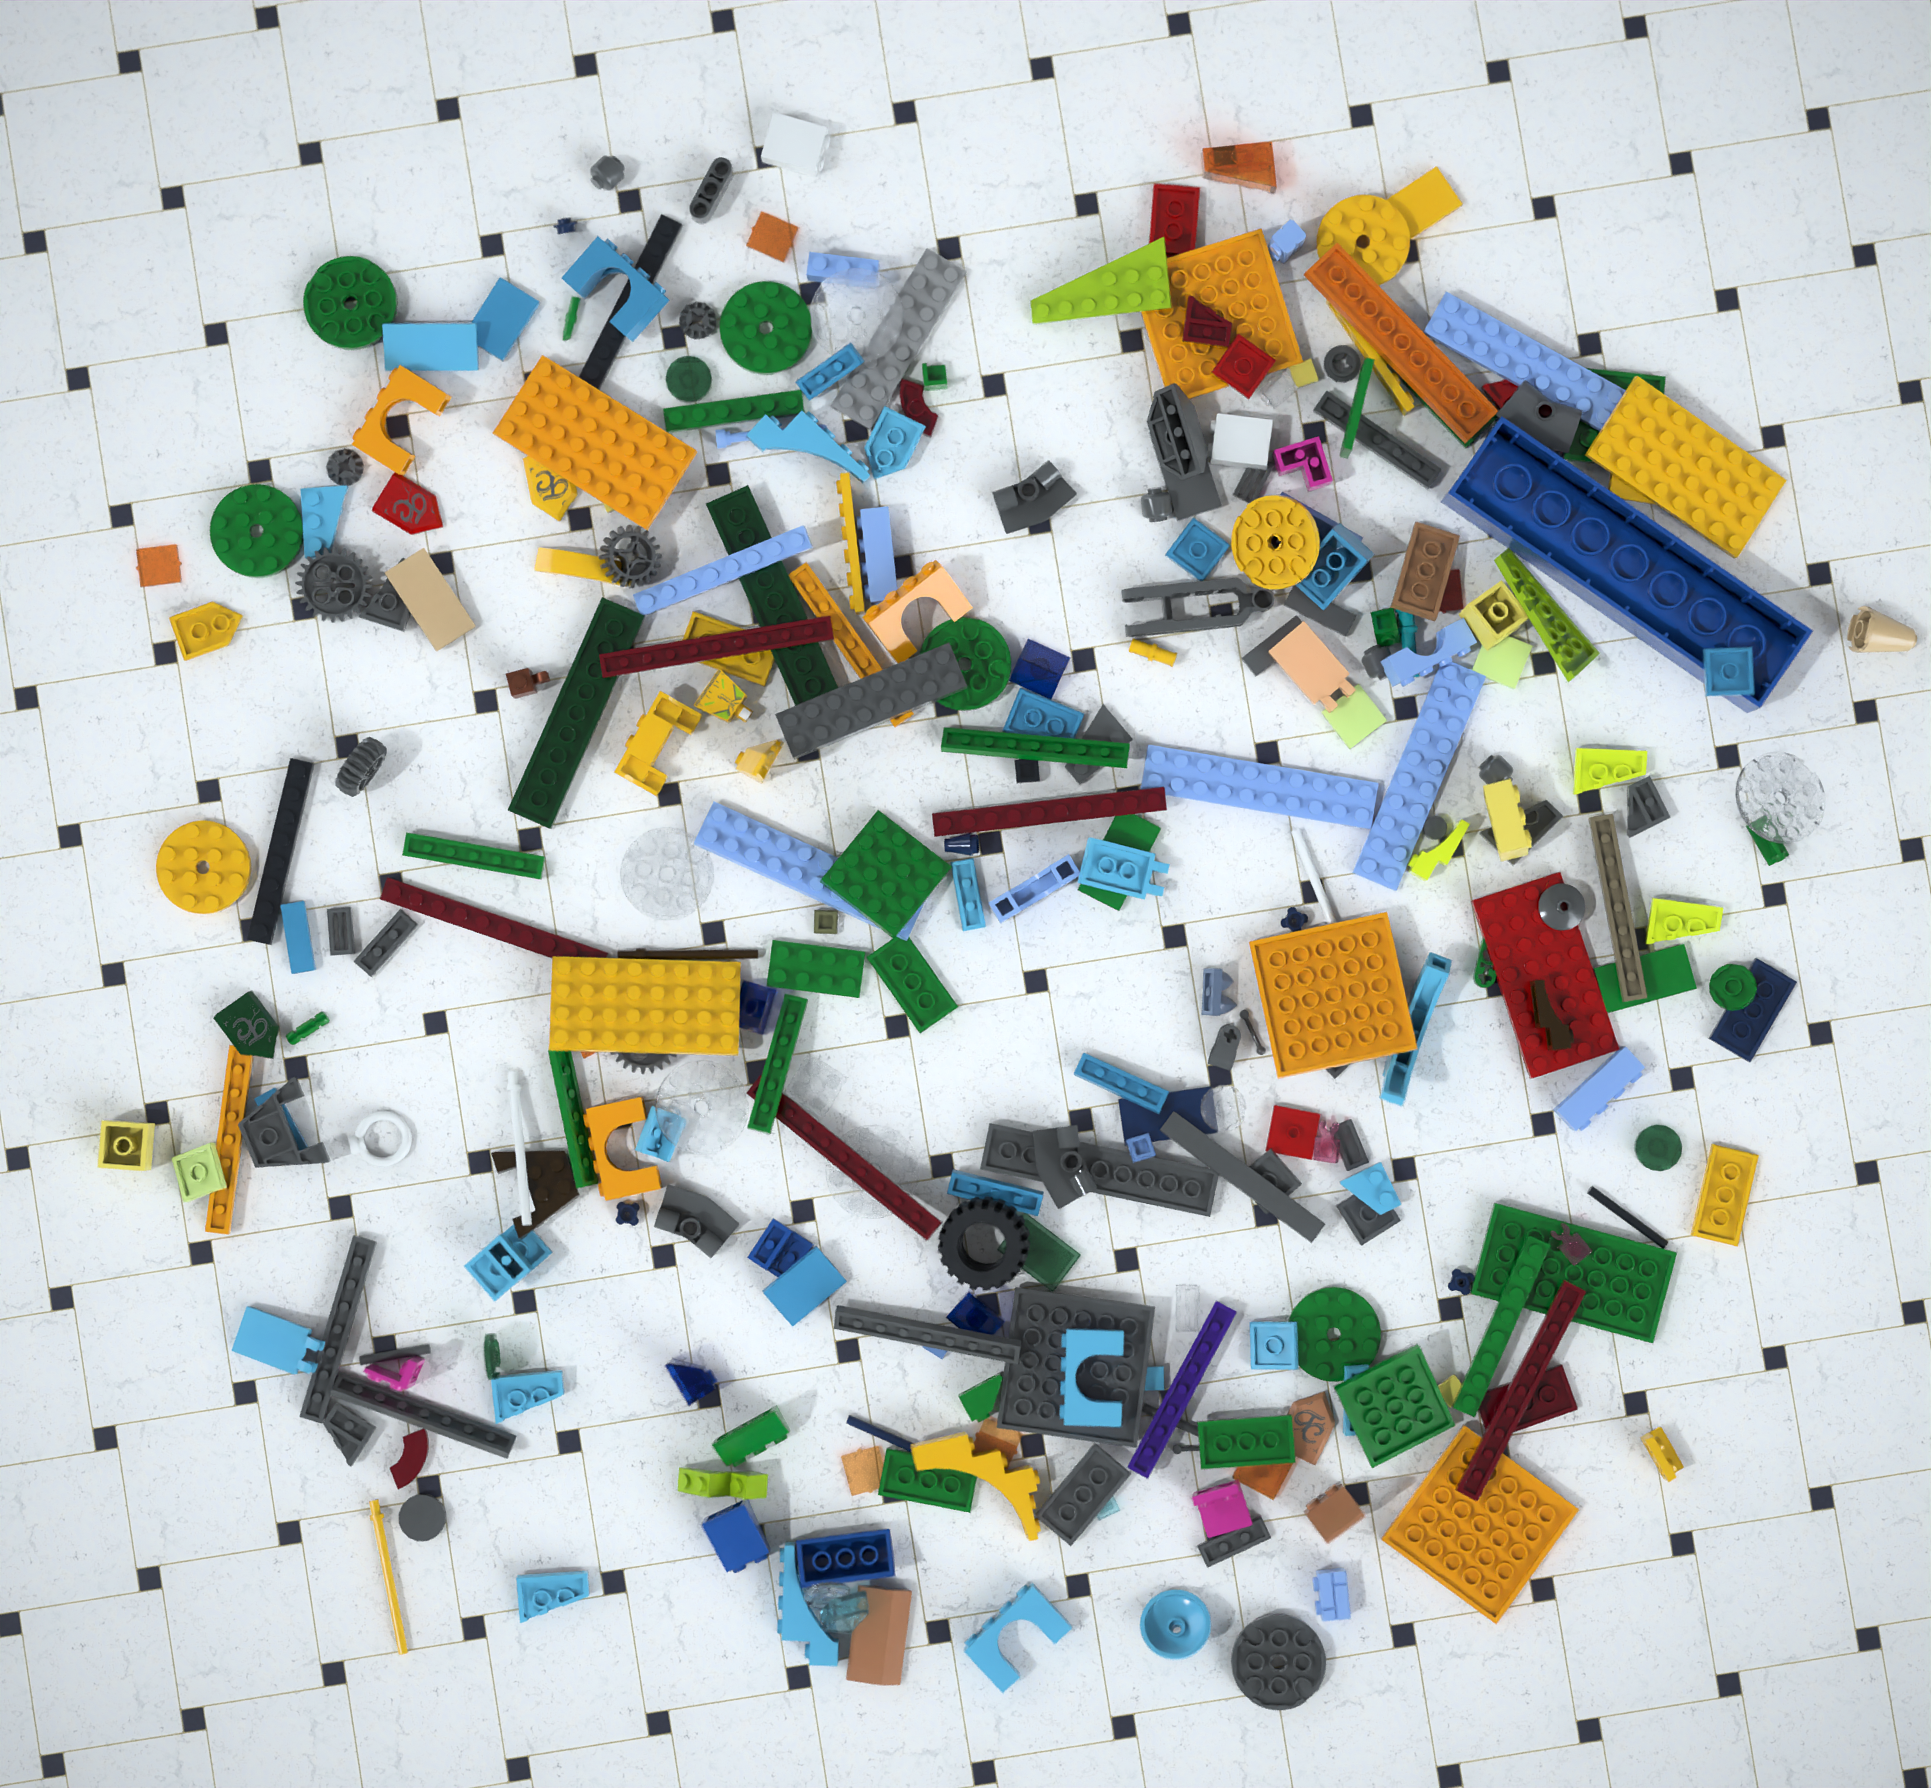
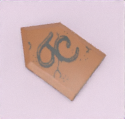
M1325 1391L1293 1402L1287 1414L1292 1415L1295 1456L1312 1465H1316L1335 1426V1420Z

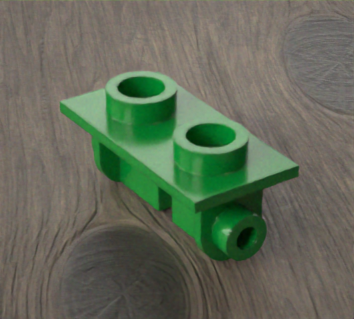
M1767 815L1746 825L1768 866L1776 862L1778 863L1789 856Z

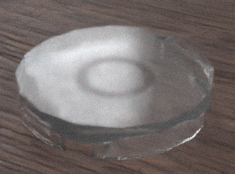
M1217 1085L1209 1089L1203 1096L1201 1115L1204 1122L1211 1129L1218 1132L1232 1131L1238 1128L1245 1119L1247 1103L1243 1094L1237 1088L1228 1085Z
M840 1582L819 1583L808 1587L804 1591V1602L806 1601L807 1606L813 1609L827 1610L830 1609V1605L836 1604V1607H841L851 1599L850 1587Z

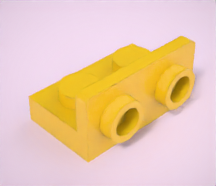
M1657 1427L1641 1436L1640 1439L1663 1479L1668 1482L1676 1479L1675 1473L1683 1469L1684 1466L1663 1429Z

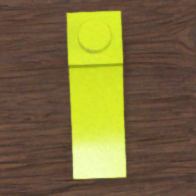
M1462 819L1459 820L1450 834L1438 846L1427 853L1424 851L1419 852L1418 855L1414 853L1408 863V866L1411 867L1408 872L1423 881H1427L1437 863L1443 866L1448 864L1470 824Z

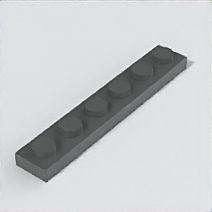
M1326 391L1313 409V412L1345 433L1351 406L1329 391ZM1361 414L1355 440L1428 490L1442 469Z

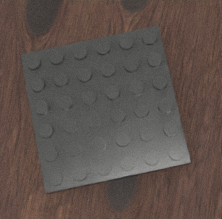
M1015 1287L1009 1338L1021 1340L1022 1344L1018 1364L1005 1362L996 1428L1137 1448L1155 1306ZM1067 1328L1124 1330L1123 1355H1092L1084 1359L1076 1370L1077 1386L1085 1396L1095 1400L1122 1401L1121 1427L1064 1425V1419H1060V1405H1065V1395H1060L1061 1381H1065L1066 1372L1061 1371V1357H1066V1348H1062V1333H1067Z

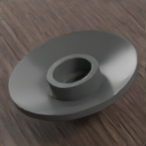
M1555 884L1547 888L1541 895L1538 904L1539 914L1543 922L1550 928L1569 930L1578 925L1585 913V901L1582 894L1575 887L1568 884ZM1562 902H1565L1568 906L1566 911L1560 908Z

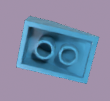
M1339 523L1321 541L1318 558L1313 569L1296 586L1324 611L1375 554Z

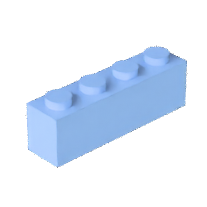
M888 506L860 509L861 516H856L858 530H863V539H859L860 553H865L866 562H861L863 576H868V585H864L865 599H870L871 605L881 603L885 600L884 598L888 593L897 590Z
M1621 1046L1620 1050L1611 1055L1553 1109L1571 1130H1584L1591 1123L1589 1119L1595 1113L1599 1115L1608 1107L1606 1103L1611 1098L1617 1099L1625 1092L1623 1088L1629 1082L1634 1083L1643 1075L1641 1071L1645 1067L1627 1047Z

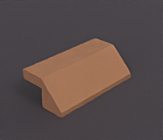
M858 1585L846 1680L881 1686L900 1685L912 1596L911 1590L887 1589L878 1585Z

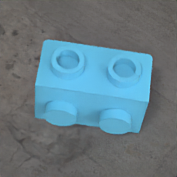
M651 1106L635 1150L670 1162L683 1129L685 1118Z

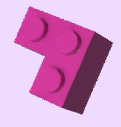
M1319 436L1276 449L1272 453L1278 476L1301 470L1308 492L1329 486L1333 481Z

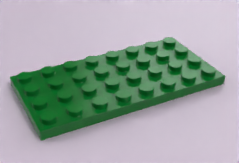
M1493 1204L1470 1294L1499 1301L1527 1235H1530L1550 1244V1248L1524 1304V1309L1546 1314L1563 1280L1586 1291L1571 1320L1572 1322L1653 1344L1677 1252L1505 1205Z

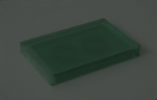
M1024 1213L1022 1215L1025 1219L1024 1225L1028 1227L1030 1233L1028 1237L1030 1249L1022 1269L1050 1291L1054 1292L1081 1254L1029 1214ZM1005 1239L997 1248L1003 1255L1006 1250Z

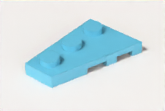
M347 485L300 489L304 555L306 559L308 556L315 559V551L324 555L325 547L331 553L337 532V524L343 509L344 498L348 491Z
M562 1370L492 1376L491 1386L495 1422L498 1424L509 1417L523 1413L525 1410L563 1396L565 1392Z
M588 1571L517 1575L516 1577L520 1623L528 1621V1619L537 1615L546 1614L557 1607H563L586 1598L590 1594Z

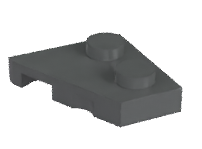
M1650 776L1627 786V835L1629 838L1671 818Z
M338 1402L334 1404L323 1422V1425L328 1433L332 1435L335 1445L341 1450L347 1460L346 1463L350 1467L353 1466L376 1429V1426Z

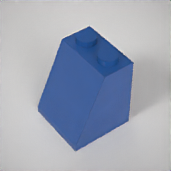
M748 1499L739 1501L704 1518L701 1525L726 1572L733 1571V1573H737L745 1569V1564L753 1560L755 1563H759L768 1558L767 1554L770 1553L771 1548Z

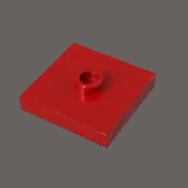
M1237 334L1211 373L1249 400L1276 360L1243 336Z
M1274 1105L1265 1151L1272 1148L1277 1154L1312 1160L1320 1114Z

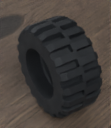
M985 1196L984 1199L979 1197L972 1198L969 1202L964 1201L950 1213L944 1222L938 1238L940 1240L938 1253L942 1255L940 1259L942 1265L948 1267L947 1273L950 1277L956 1276L958 1278L957 1283L962 1286L966 1283L970 1285L969 1289L976 1290L977 1287H982L983 1291H988L991 1287L998 1289L1003 1287L1006 1282H1011L1021 1271L1030 1249V1240L1028 1238L1030 1233L1028 1227L1024 1225L1025 1219L1023 1216L1017 1215V1209L1014 1206L1008 1207L1005 1205L1006 1201L1001 1199L995 1201L993 1197ZM976 1223L990 1224L1002 1233L1006 1241V1250L1001 1259L997 1262L986 1264L975 1261L967 1254L962 1241L965 1231L971 1225Z

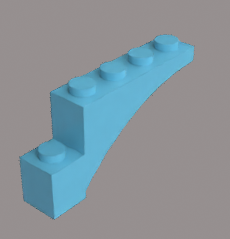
M801 411L784 430L780 428L782 424L774 416L769 418L765 415L746 435L762 453L771 449L805 452L837 464L862 483L870 476L867 472L869 468L861 460L856 462L850 456L852 454L851 450L843 443L839 446L833 440L835 435L826 427L822 430L816 424L818 419L809 411L806 414Z
M786 1542L785 1548H780V1562L784 1563V1572L779 1573V1586H783V1596L778 1598V1610H782V1619H778L777 1634H782L781 1641L810 1642V1644H805V1658L809 1659L810 1666H837L839 1638H834L826 1630L810 1607L800 1585L795 1542Z

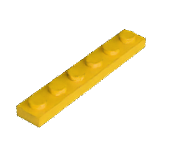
M1326 300L1327 305L1364 359H1375L1372 368L1373 372L1403 416L1407 415L1414 408V399L1408 391H1403L1398 375L1395 372H1390L1386 366L1388 363Z
M840 473V480H836L837 494H842L843 503H839L840 517H845L846 525L841 526L842 539L847 540L848 549H844L845 563H850L851 572L846 573L847 584L853 588V595L849 596L850 609H855L856 615L865 614L850 475L849 473Z

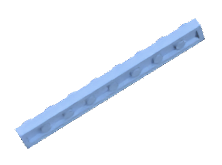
M802 525L633 594L640 614L646 616L809 550L813 546L806 527Z

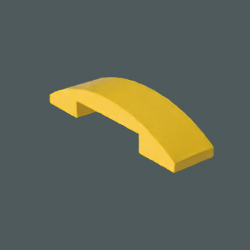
M538 548L534 571L596 580L620 586V579L616 583L611 582L614 577L613 574L608 577L605 576L609 569L607 567L601 569L600 565L606 562L605 560H600L598 556ZM614 560L616 566L621 570V561Z

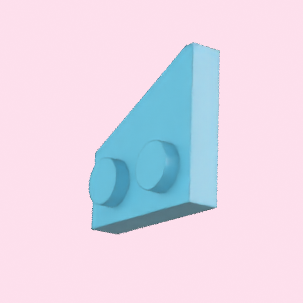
M1381 1162L1339 1181L1343 1187L1379 1215L1402 1205Z

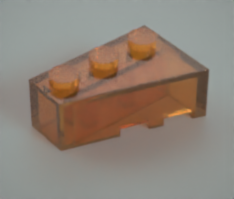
M1272 141L1202 148L1201 164L1204 179L1231 185L1237 184L1246 186L1249 189L1255 188L1275 194L1277 184Z

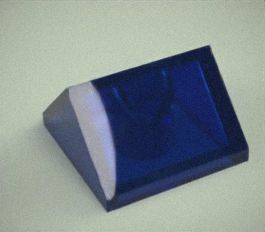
M1028 639L1009 681L1052 700L1070 657Z
M743 980L740 990L739 1028L765 1035L778 990Z
M969 1289L946 1316L959 1329L994 1335L1005 1323V1319Z

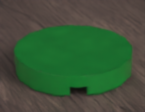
M1726 964L1718 968L1712 974L1709 983V993L1713 1001L1720 1008L1729 1011L1741 1010L1747 1007L1754 1000L1757 992V984L1752 972L1746 967L1737 964Z

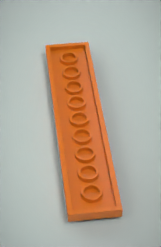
M1338 243L1304 273V276L1464 443L1471 439L1498 412L1493 404Z

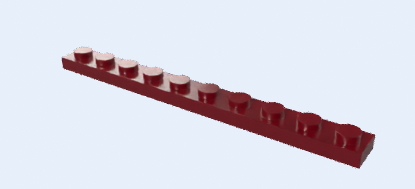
M825 616L599 654L602 676L603 678L829 641L834 640L831 617Z
M1156 787L932 813L934 837L1165 811L1167 806L1165 788Z
M388 877L380 900L550 958L552 956L607 958L609 955L608 952Z
M762 1075L758 1077L746 1092L754 1100ZM782 1092L776 1118L928 1241L942 1224V1221Z
M1563 1280L1456 1486V1491L1475 1501L1479 1500L1586 1291Z

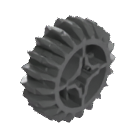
M627 525L626 530L620 526L617 528V532L614 530L609 532L611 538L605 537L603 539L604 543L608 546H600V550L605 552V554L599 555V559L606 562L600 565L601 569L606 567L609 569L605 576L608 577L613 574L612 583H616L620 579V587H625L628 582L630 589L635 587V582L638 587L643 586V580L647 583L651 582L650 575H657V571L654 568L661 567V564L655 561L662 558V554L655 553V550L660 549V545L653 546L652 544L656 538L653 536L648 539L649 531L647 530L641 534L640 526H637L634 532L632 525ZM631 538V542L626 549L615 548L621 539ZM640 543L645 548L647 556H644L640 553ZM632 552L635 557L634 560L628 561L627 553ZM614 557L621 561V570L616 566ZM635 564L646 565L639 575H629Z
M367 737L354 748L346 761H344L335 779V786L341 792L354 797L364 790L385 760L387 748L382 745L383 743L372 737Z

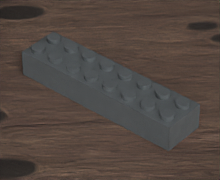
M947 643L775 715L792 757L795 760L967 689V684L950 643Z

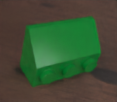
M776 1405L716 1438L712 1443V1447L726 1466L733 1464L736 1467L746 1461L745 1457L753 1453L756 1456L767 1450V1444L774 1441L776 1445L787 1439L786 1434L790 1432V1428Z

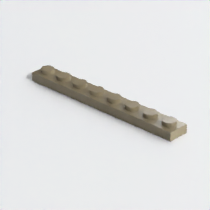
M1613 814L1590 817L1588 820L1622 1002L1647 998L1614 817Z

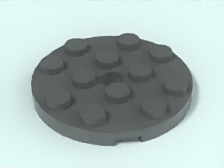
M1269 1614L1253 1620L1240 1632L1233 1645L1231 1668L1237 1686L1254 1704L1270 1710H1288L1302 1705L1315 1691L1317 1692L1325 1675L1326 1656L1319 1637L1307 1623L1287 1614ZM1280 1655L1284 1657L1285 1664L1281 1668H1275L1271 1662L1275 1656Z

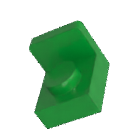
M1394 608L1370 612L1377 645L1389 647L1400 643Z

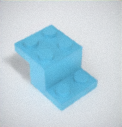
M513 1224L464 1265L494 1302L553 1253L534 1230L527 1234L528 1236L524 1239L519 1240Z

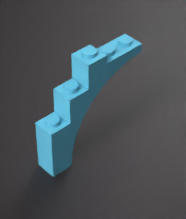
M1429 952L1411 990L1408 1002L1418 1050L1387 1057L1382 1075L1384 1079L1380 1099L1399 1106L1403 1105L1424 1034L1449 976L1452 960Z

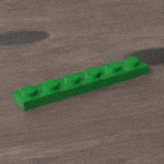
M801 390L663 408L665 427L668 433L758 421L765 415L769 418L771 416L780 418L798 415L801 411L804 412Z
M407 832L402 856L539 880L542 879L545 863L544 856Z
M786 993L784 995L747 1129L771 1135L808 999Z
M548 1050L576 1189L598 1184L597 1174L593 1165V1154L588 1142L589 1134L583 1118L584 1110L571 1051Z

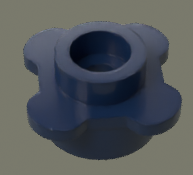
M571 217L558 219V224L553 225V228L557 229V234H564L576 231L575 224L577 221H571Z
M1290 907L1287 910L1288 914L1280 923L1283 928H1289L1292 932L1300 931L1304 923L1308 922V916L1297 912L1295 907Z
M619 1202L616 1206L618 1209L617 1224L629 1223L632 1226L637 1225L639 1222L637 1218V1212L640 1209L639 1204L635 1202L632 1204ZM627 1211L630 1212L629 1216L625 1214Z
M1454 1269L1451 1282L1448 1283L1449 1290H1456L1463 1295H1468L1470 1293V1284L1474 1281V1275L1472 1273H1463L1460 1269Z

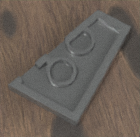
M387 578L378 593L371 599L372 601L367 608L359 615V618L405 632L410 611Z
M1104 704L1082 737L1084 740L1130 743L1133 740ZM1071 763L1065 765V769L1079 785L1101 767Z
M1547 800L1524 810L1526 825L1523 828L1524 830H1529L1531 846L1533 847L1563 818V815ZM1492 827L1481 831L1479 834L1497 850ZM1522 857L1507 861L1514 866Z

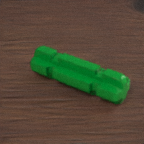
M324 1011L319 1012L315 1015L314 1019L310 1018L298 1026L296 1031L292 1030L286 1034L288 1042L291 1045L297 1044L301 1041V1038H306L318 1030L319 1026L327 1024L330 1021L329 1017Z

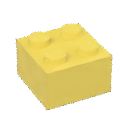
M1502 580L1471 601L1458 614L1461 619H1465L1470 630L1487 651L1519 629L1529 619L1519 601Z
M117 1120L101 1121L97 1168L135 1171L151 1170L155 1123Z

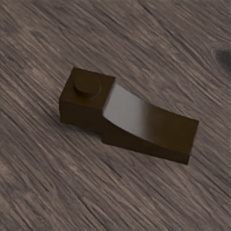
M1544 980L1530 981L1535 1028L1545 1027L1548 1050L1571 1048V1043L1574 1042L1573 1031L1569 1029V1025H1563L1555 1014L1547 996Z

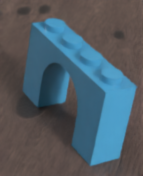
M597 236L563 275L562 279L585 299L604 277L614 273L627 275L631 284L630 296L609 322L629 340L634 342L669 302V299L663 295L666 290L657 282L652 285L648 281L650 276L640 267L637 270L631 266L634 261L625 253L620 256L615 252L618 247L608 238L604 242Z

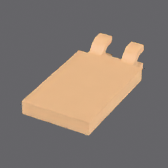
M1304 621L1268 651L1271 657L1311 703L1315 705L1320 701L1329 713L1338 706L1330 697L1338 688L1347 698L1356 691L1345 679L1350 673Z

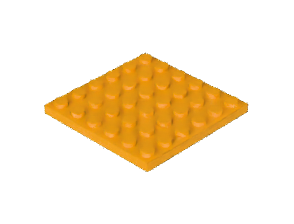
M1262 228L1167 258L1172 308L1141 312L1164 387L1176 383L1188 399L1229 387V385L1211 373L1228 348L1182 342L1188 296H1193L1201 304L1209 307L1217 315L1224 317L1232 323L1229 346L1237 334H1240L1274 358L1276 362L1267 374L1303 363Z
M1387 912L1249 942L1278 1079L1418 1050Z
M1463 1424L1381 1537V1540L1497 1624L1579 1509L1503 1453L1478 1501L1456 1491L1455 1488L1481 1440L1479 1435Z

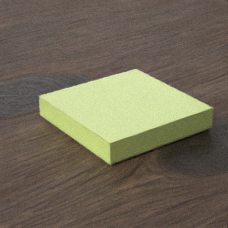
M1507 636L1488 651L1481 645L1471 670L1514 690L1532 645Z
M1359 684L1354 687L1356 691L1348 698L1343 695L1335 701L1338 706L1329 713L1326 709L1321 712L1349 749L1387 721Z
M208 1143L172 1157L183 1202H190L227 1188L215 1143Z

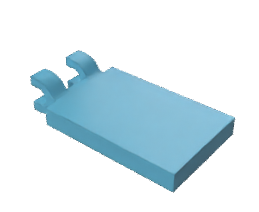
M1088 837L1078 883L1139 899H1145L1146 893L1154 896H1163L1165 887L1150 884L1152 871L1168 874L1170 864L1154 861L1156 855L1154 853Z
M247 1306L231 1351L291 1374H298L299 1370L310 1374V1372H316L318 1364L304 1359L306 1350L309 1348L314 1351H323L326 1341L311 1337L313 1329L255 1307Z

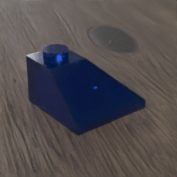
M674 1358L665 1364L666 1369L688 1406L717 1387L715 1382L718 1380L711 1369L707 1371L705 1366Z

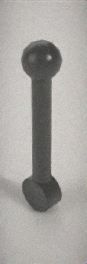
M1242 1010L1239 1015L1245 1020L1257 1046L1256 1051L1259 1055H1264L1266 1049L1261 1046L1248 1018L1249 1012Z
M1176 1444L1173 1446V1452L1180 1454L1183 1451H1199V1446L1181 1447Z

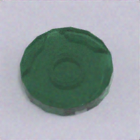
M680 357L672 362L667 369L665 378L667 389L680 402H698L711 389V371L706 363L698 357Z
M1655 1124L1639 1132L1635 1140L1634 1152L1642 1166L1653 1171H1664L1677 1164L1681 1157L1682 1144L1680 1137L1673 1129Z
M495 1333L485 1334L484 1361L488 1380H498L500 1378V1372H496V1367H500L501 1359L499 1342L495 1339L497 1337Z

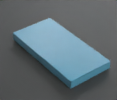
M477 323L382 324L385 371H392L395 367L398 368L399 365L406 367L410 371L479 370Z

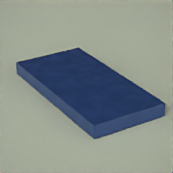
M1757 958L1753 960L1748 969L1752 972L1757 984L1754 1000L1741 1010L1729 1011L1725 1009L1708 1038L1747 1062L1752 1061L1797 981Z
M1211 1086L1169 1092L1159 1114L1124 1098L1118 1099L1125 1146H1127V1139L1149 1133L1152 1142L1171 1140L1159 1130L1173 1111L1205 1135L1218 1133Z

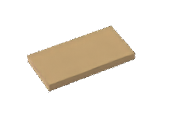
M422 548L384 573L436 652L476 627L425 548Z

